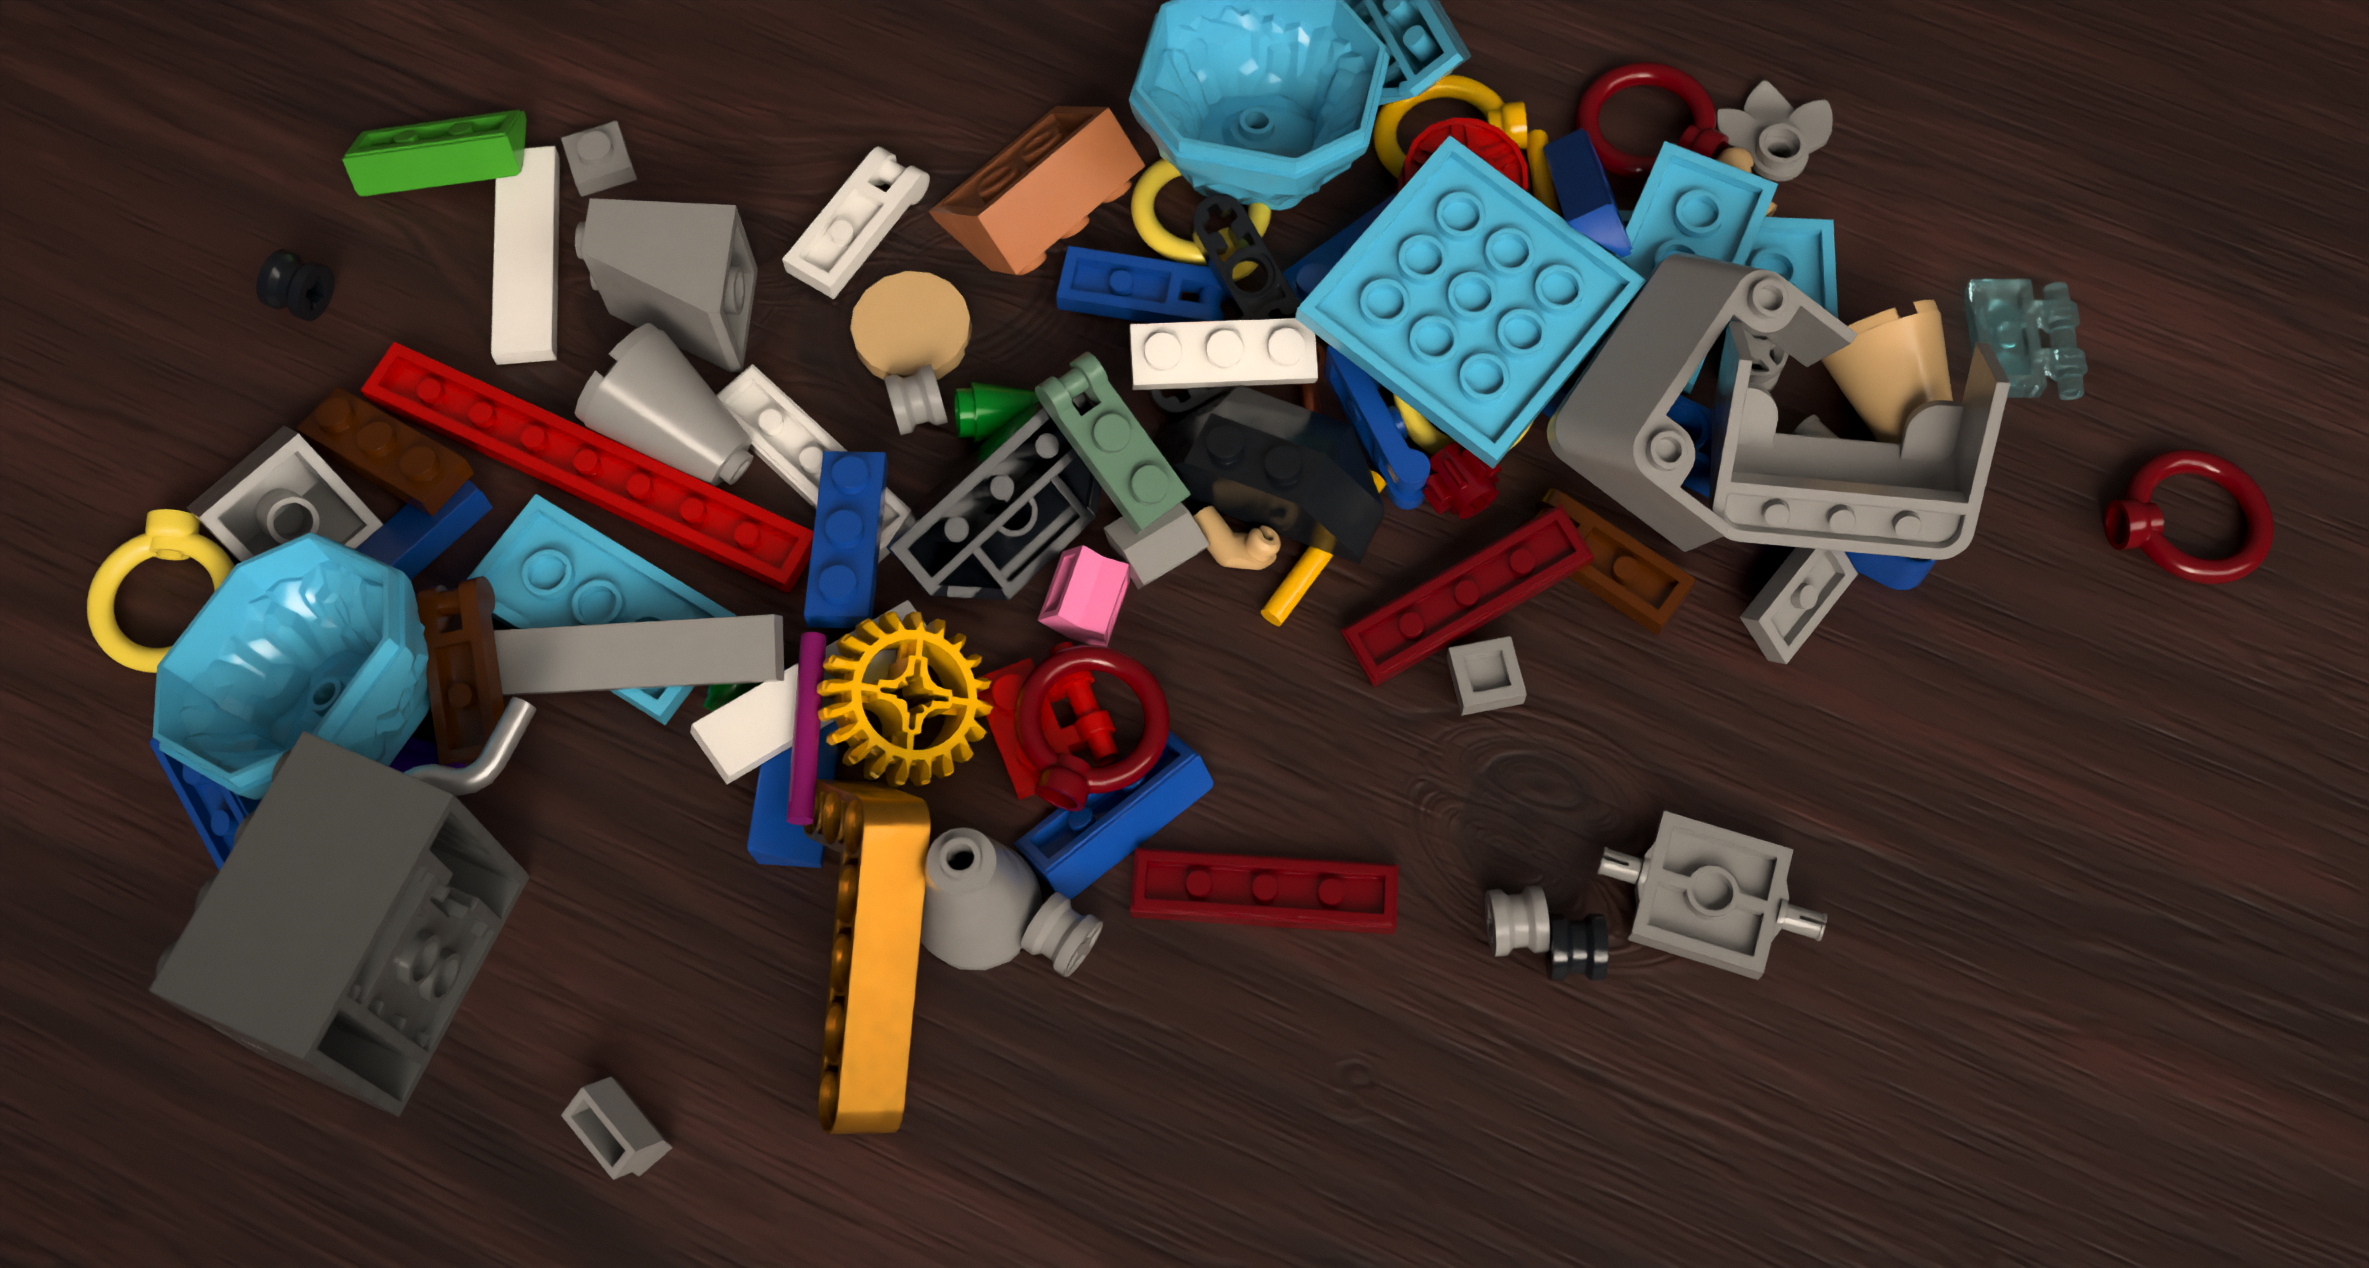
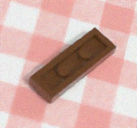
M339 386L295 428L311 447L431 517L474 474V471L464 457Z

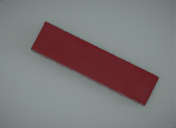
M1559 504L1341 629V635L1372 687L1375 688L1593 563L1594 555L1562 505Z
M1135 848L1130 914L1131 918L1395 935L1399 864Z

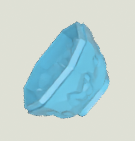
M1171 0L1162 4L1159 13L1155 14L1129 97V103L1134 117L1142 128L1149 133L1159 150L1160 156L1171 163L1192 185L1195 191L1206 197L1216 194L1228 195L1236 199L1240 204L1262 203L1271 210H1284L1297 205L1308 195L1318 192L1321 185L1349 169L1353 161L1365 154L1369 146L1390 56L1385 52L1386 46L1344 0Z
M312 532L236 564L157 665L153 738L160 742L159 750L230 791L250 799H263L272 784V773L278 759L283 753L294 747L303 731L389 767L430 708L426 674L429 656L427 643L423 635L425 627L420 622L418 605L411 581L403 571L326 536L321 537Z

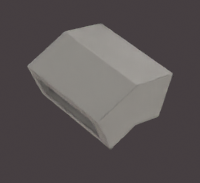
M1182 502L1138 534L1134 532L1123 516L1104 527L1111 552L1118 561L1129 564L1130 578L1138 590L1199 554L1210 545L1193 516Z
M613 1077L583 1086L561 1115L613 1180L631 1172L641 1176L673 1148L622 1085Z

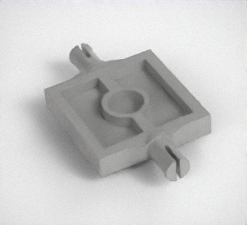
M1663 811L1659 818L1653 844L1643 859L1608 849V847H1604L1597 874H1603L1635 884L1636 909L1627 939L1629 941L1759 980L1765 971L1771 942L1781 929L1820 941L1826 927L1824 926L1827 922L1826 913H1819L1788 903L1789 893L1786 879L1794 849Z

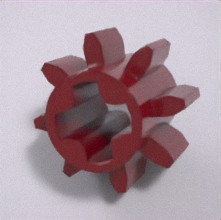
M1458 442L1444 447L1429 460L1431 465L1430 476L1425 482L1428 486L1422 492L1438 515L1443 514L1449 509L1452 515L1457 514L1460 519H1468L1482 512L1497 498L1499 491L1494 484L1499 481L1496 474L1502 470L1499 464L1492 469Z

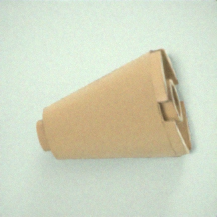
M1935 300L1913 302L1917 314L1901 318L1894 307L1849 325L1848 327L1857 333L1853 342L1821 360L1877 442L1900 444L1905 422L1917 407L1934 400L1953 401L1941 312L1938 310Z

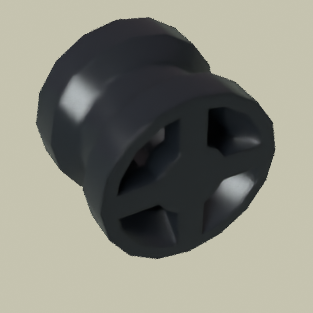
M280 249L274 251L260 269L256 286L257 296L260 302L266 306L278 310L288 307L294 317L310 322L321 316L331 301L335 284L334 273L329 266L315 261L303 263L299 255Z
M1548 913L1550 947L1548 952H1545L1548 979L1550 981H1564L1570 974H1584L1590 981H1604L1608 970V931L1604 914L1589 913L1583 920H1569L1562 913Z

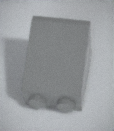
M590 198L586 222H579L576 228L575 249L577 257L584 259L590 272L591 286L593 290L599 291L609 314L636 327L652 323L659 330L665 331L677 347L729 372L742 373L758 268L737 206Z

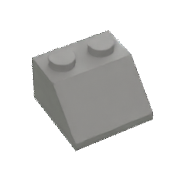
M286 426L281 427L186 507L239 562H243L310 532L321 537L326 536L355 550L384 525L302 436Z

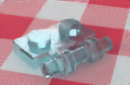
M1970 279L1963 293L1972 357L1976 342L1990 344L2010 381L2007 398H2039L2047 387L2046 376L2057 381L2060 399L2074 400L2082 397L2085 393L2082 377L2087 373L2088 368L2085 352L2078 349L2075 328L2080 324L2078 305L2076 302L2070 301L2068 285L2064 282L2050 283L2043 288L2044 300H2034L2031 279ZM2038 328H2042L2045 332L2049 333L2051 348H2041Z

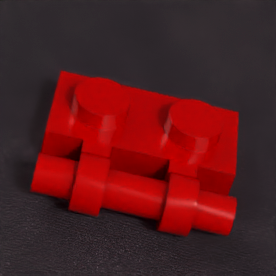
M1063 642L1054 646L1049 651L1050 656L1063 649L1074 647L1073 643ZM1031 657L977 677L991 680L988 689L977 693V699L985 701L993 707L990 714L985 716V719L1018 800L1036 794L1034 788L1041 774L1025 756L1017 738L1014 721L1015 705L1020 688L1030 672L1035 668ZM1092 671L1070 674L1055 683L1044 698L1040 716L1043 734L1056 753L1071 755L1089 747L1096 765L1108 764L1116 760L1120 755L1112 738V735L1116 732L1114 723L1109 712L1100 709L1091 685L1095 679ZM1068 697L1077 721L1073 725L1060 729L1051 704Z

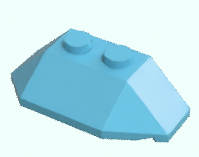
M1344 0L1386 46L1385 52L1390 56L1379 105L1416 97L1425 93L1471 57L1439 0Z

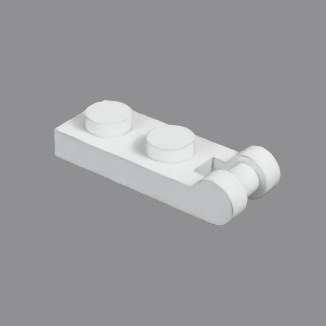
M882 147L874 148L782 260L786 272L830 298L835 299L910 204L914 205L922 199L929 186V174L913 165L905 168L897 163L896 156ZM885 183L891 186L887 192L877 188V185L882 186Z

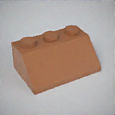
M1055 106L930 209L929 213L939 225L991 271L1024 275L1033 271L1044 262L1047 257L1045 251L1057 240L1069 238L1081 231L1090 220L1087 215L1102 202H1111L1126 193L1132 185L1129 179L1144 168L1145 164L1109 107Z

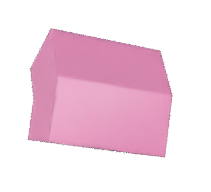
M1084 545L1063 551L1037 621L1070 639L1107 647L1130 582L1129 564L1103 557Z

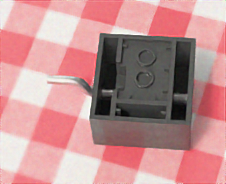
M512 697L479 757L474 763L463 768H453L432 763L416 766L402 773L303 731L294 747L287 750L278 759L272 773V784L256 811L249 813L240 823L234 837V848L219 873L211 877L200 890L196 899L194 915L179 940L170 944L163 952L157 964L156 979L148 991L196 1019L213 1026L212 1028L253 1052L400 1117L530 878V875L455 795L475 793L491 784L506 766L534 716L536 708L520 698Z

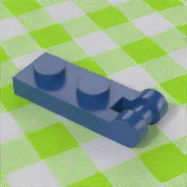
M1068 246L1056 295L1057 308L1060 310L1150 324L1224 321L1225 314L1221 310L1222 301L1228 299L1209 267ZM1182 291L1196 293L1199 296L1198 303L1181 300Z
M1331 345L1328 346L1324 376L1350 425L1353 426L1355 434L1375 472L1385 480L1386 485L1384 489L1390 500L1401 509L1410 510L1418 507L1425 499L1422 491L1427 487L1425 482L1429 477L1431 467L1428 457L1419 450L1409 449L1405 442L1407 431L1402 416L1394 405L1388 407L1385 405L1378 392L1380 383Z

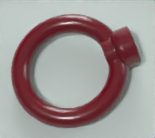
M1637 62L1622 65L1605 72L1587 87L1576 110V130L1581 128L1583 131L1587 130L1603 168L1624 178L1648 180L1658 156L1642 157L1624 153L1612 146L1603 136L1599 127L1600 110L1612 95L1622 89L1640 85L1661 87L1675 93L1687 104L1692 114L1693 124L1682 135L1677 145L1679 147L1715 160L1718 154L1727 148L1729 141L1727 135L1716 130L1715 108L1705 88L1691 75L1666 64Z
M2179 449L2167 451L2144 462L2132 475L2127 485L2124 499L2111 501L2104 515L2106 537L2114 549L2140 548L2151 561L2163 570L2181 579L2200 584H2225L2249 575L2266 558L2274 536L2272 512L2265 495L2256 482L2234 463L2218 455L2199 450ZM2178 474L2199 475L2222 486L2238 502L2246 519V538L2241 548L2233 555L2225 558L2203 559L2189 555L2175 547L2162 534L2164 518L2160 507L2156 503H2151L2155 487L2165 478Z
M1100 645L1074 646L1058 651L1044 659L1025 679L1015 705L1014 721L1018 741L1029 762L1041 773L1034 788L1035 793L1044 801L1069 811L1083 810L1089 793H1108L1123 789L1146 775L1161 757L1170 730L1167 700L1163 689L1154 675L1134 657L1120 650ZM1081 671H1099L1113 675L1126 683L1138 697L1144 713L1143 733L1135 749L1123 760L1109 766L1091 767L1087 762L1076 756L1056 753L1047 742L1042 731L1040 719L1044 698L1055 683L1070 674Z

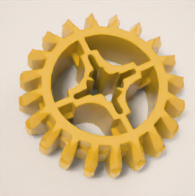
M886 612L879 617L878 625L870 619L857 624L856 636L846 634L836 642L842 656L831 655L824 660V669L835 679L824 680L818 683L817 693L823 697L831 698L833 704L820 709L818 717L823 721L835 719L838 726L837 730L827 736L826 742L830 745H835L846 741L850 748L844 753L843 763L851 766L865 758L864 778L870 781L879 778L884 771L890 787L904 785L908 776L916 787L930 783L932 773L939 778L947 777L954 772L953 760L962 763L968 761L974 753L967 741H979L987 733L974 718L989 715L993 708L987 702L977 699V693L988 689L991 680L983 677L974 679L971 669L981 663L982 656L972 654L966 658L963 657L960 650L965 644L966 635L958 633L945 640V620L936 619L925 628L921 612H910L905 615L902 622L896 612ZM897 650L896 662L889 665L886 680L878 679L872 683L862 682L869 662L879 651ZM927 663L936 672L944 688L937 686L931 680L928 674ZM902 688L903 697L911 699L913 703L920 705L907 710V702L890 693ZM864 709L872 711L878 716L882 724V737L869 723ZM938 714L946 715L944 725L933 743L924 750H913L914 736L921 733L924 718H931Z

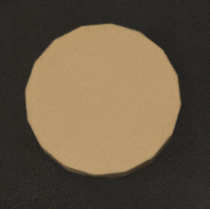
M905 271L886 276L865 290L853 309L850 330L859 359L873 375L881 379L894 374L905 378L915 375L919 367L931 364L936 380H939L955 369L963 359L965 348L969 343V339H971L972 324L964 297L949 281L927 272Z

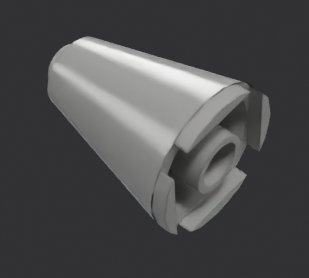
M646 323L633 330L613 348L609 355L617 361L611 366L604 377L595 370L578 398L575 415L584 422L586 427L716 487L723 481H726L729 485L734 484L745 473L753 460V456L748 452L752 439L667 333L659 330L652 323Z
M956 828L940 835L931 845L925 861L926 882L920 942L932 954L945 961L946 964L961 970H988L1010 962L1021 952V941L1024 933L1042 905L1040 885L1033 869L1017 852L974 829Z

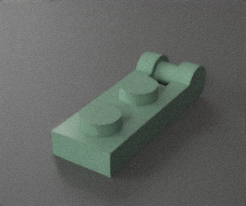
M1087 351L1071 361V370L1057 379L1054 376H1050L1035 386V393L1044 409L1134 532L1138 534L1190 496L1191 493L1110 384L1101 363ZM1085 392L1095 407L1081 416L1074 407L1072 400Z

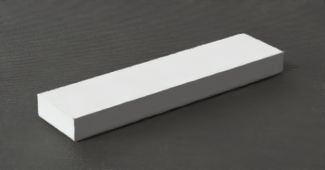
M555 146L524 148L523 166L520 174L496 178L491 355L497 365L557 360L560 156Z
M752 364L716 396L752 439L750 449L816 510L823 451H848ZM887 487L878 563L890 553L886 547L911 511Z
M908 600L887 611L896 612L901 622L905 615L912 611L917 612ZM879 617L872 620L877 625L879 622ZM856 630L849 634L856 636ZM837 641L826 646L825 659L831 655L842 656L837 648ZM897 650L879 651L869 662L862 682L872 683L878 679L886 680L889 665L896 662ZM798 663L784 671V681L764 682L692 724L690 733L726 784L731 783L792 746ZM824 669V680L835 679ZM822 697V708L833 704L831 698ZM835 719L829 721L821 720L820 729L834 722Z

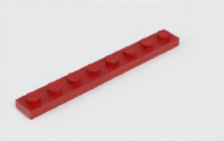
M393 342L361 389L367 400L375 405L785 593L790 594L811 558L814 531L396 342Z

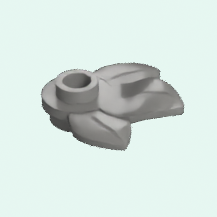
M1762 81L1747 98L1743 111L1719 109L1716 122L1717 130L1729 137L1727 145L1729 148L1742 147L1751 154L1753 158L1752 168L1759 175L1773 181H1787L1801 174L1808 161L1809 153L1823 147L1827 143L1832 132L1833 116L1827 100L1812 101L1794 110L1771 83ZM1772 153L1779 154L1784 158L1776 157Z

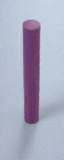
M806 632L800 637L786 819L787 822L795 825H809L814 822L821 725L818 711L822 709L823 697L817 693V684L824 681L823 663L826 655L827 637L818 632Z

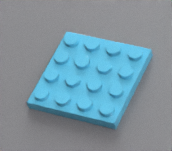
M1449 135L1297 308L1295 319L1494 469L1619 319L1647 280L1593 240L1569 226L1562 217Z

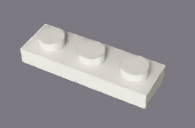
M1295 318L1130 324L1132 390L1315 383L1318 379L1316 335Z

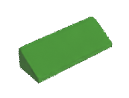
M512 110L362 131L345 153L342 160L355 192L359 196H371L517 176L520 174L523 166L527 118L524 111Z

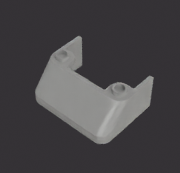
M1676 253L1656 265L1646 278L1647 282L1624 310L1552 415L1547 427V439L1552 451L1559 459L1683 552H1687L1724 537L1731 525L1680 488L1694 465L1695 447L1687 431L1666 414L1730 319L1741 322L1743 329L1749 333L1766 336L1806 367L1850 345L1857 333L1776 272L1690 253Z
M1736 321L1728 322L1712 410L1709 496L1710 510L1731 525L1724 537L1737 542L1932 560L1952 558L1968 547L1974 537L2010 387V381L1989 343L1976 342L1963 401L1934 400L1920 405L1908 416L1904 425L1901 443L1895 444L1775 433L1778 422V409L1775 400L1765 388L1749 383L1753 360L1742 323Z

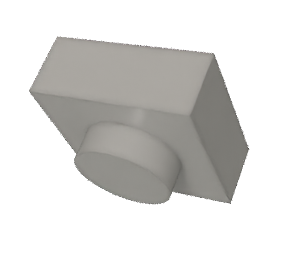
M617 121L561 137L571 172L581 197L637 180L623 134Z
M1511 636L1448 648L1446 658L1461 716L1524 704L1527 693Z

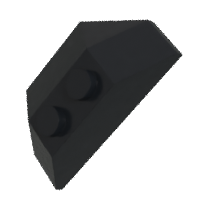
M1241 385L1161 425L1152 440L1191 493L1185 500L1204 507L1213 506L1217 512L1258 527H1270L1279 535L1357 564L1361 563L1385 515L1384 505L1352 425Z
M1082 393L1072 400L1074 407L1081 416L1094 408ZM1038 401L1000 427L912 508L886 548L927 596L1010 600L1097 518L1102 487L1040 401Z

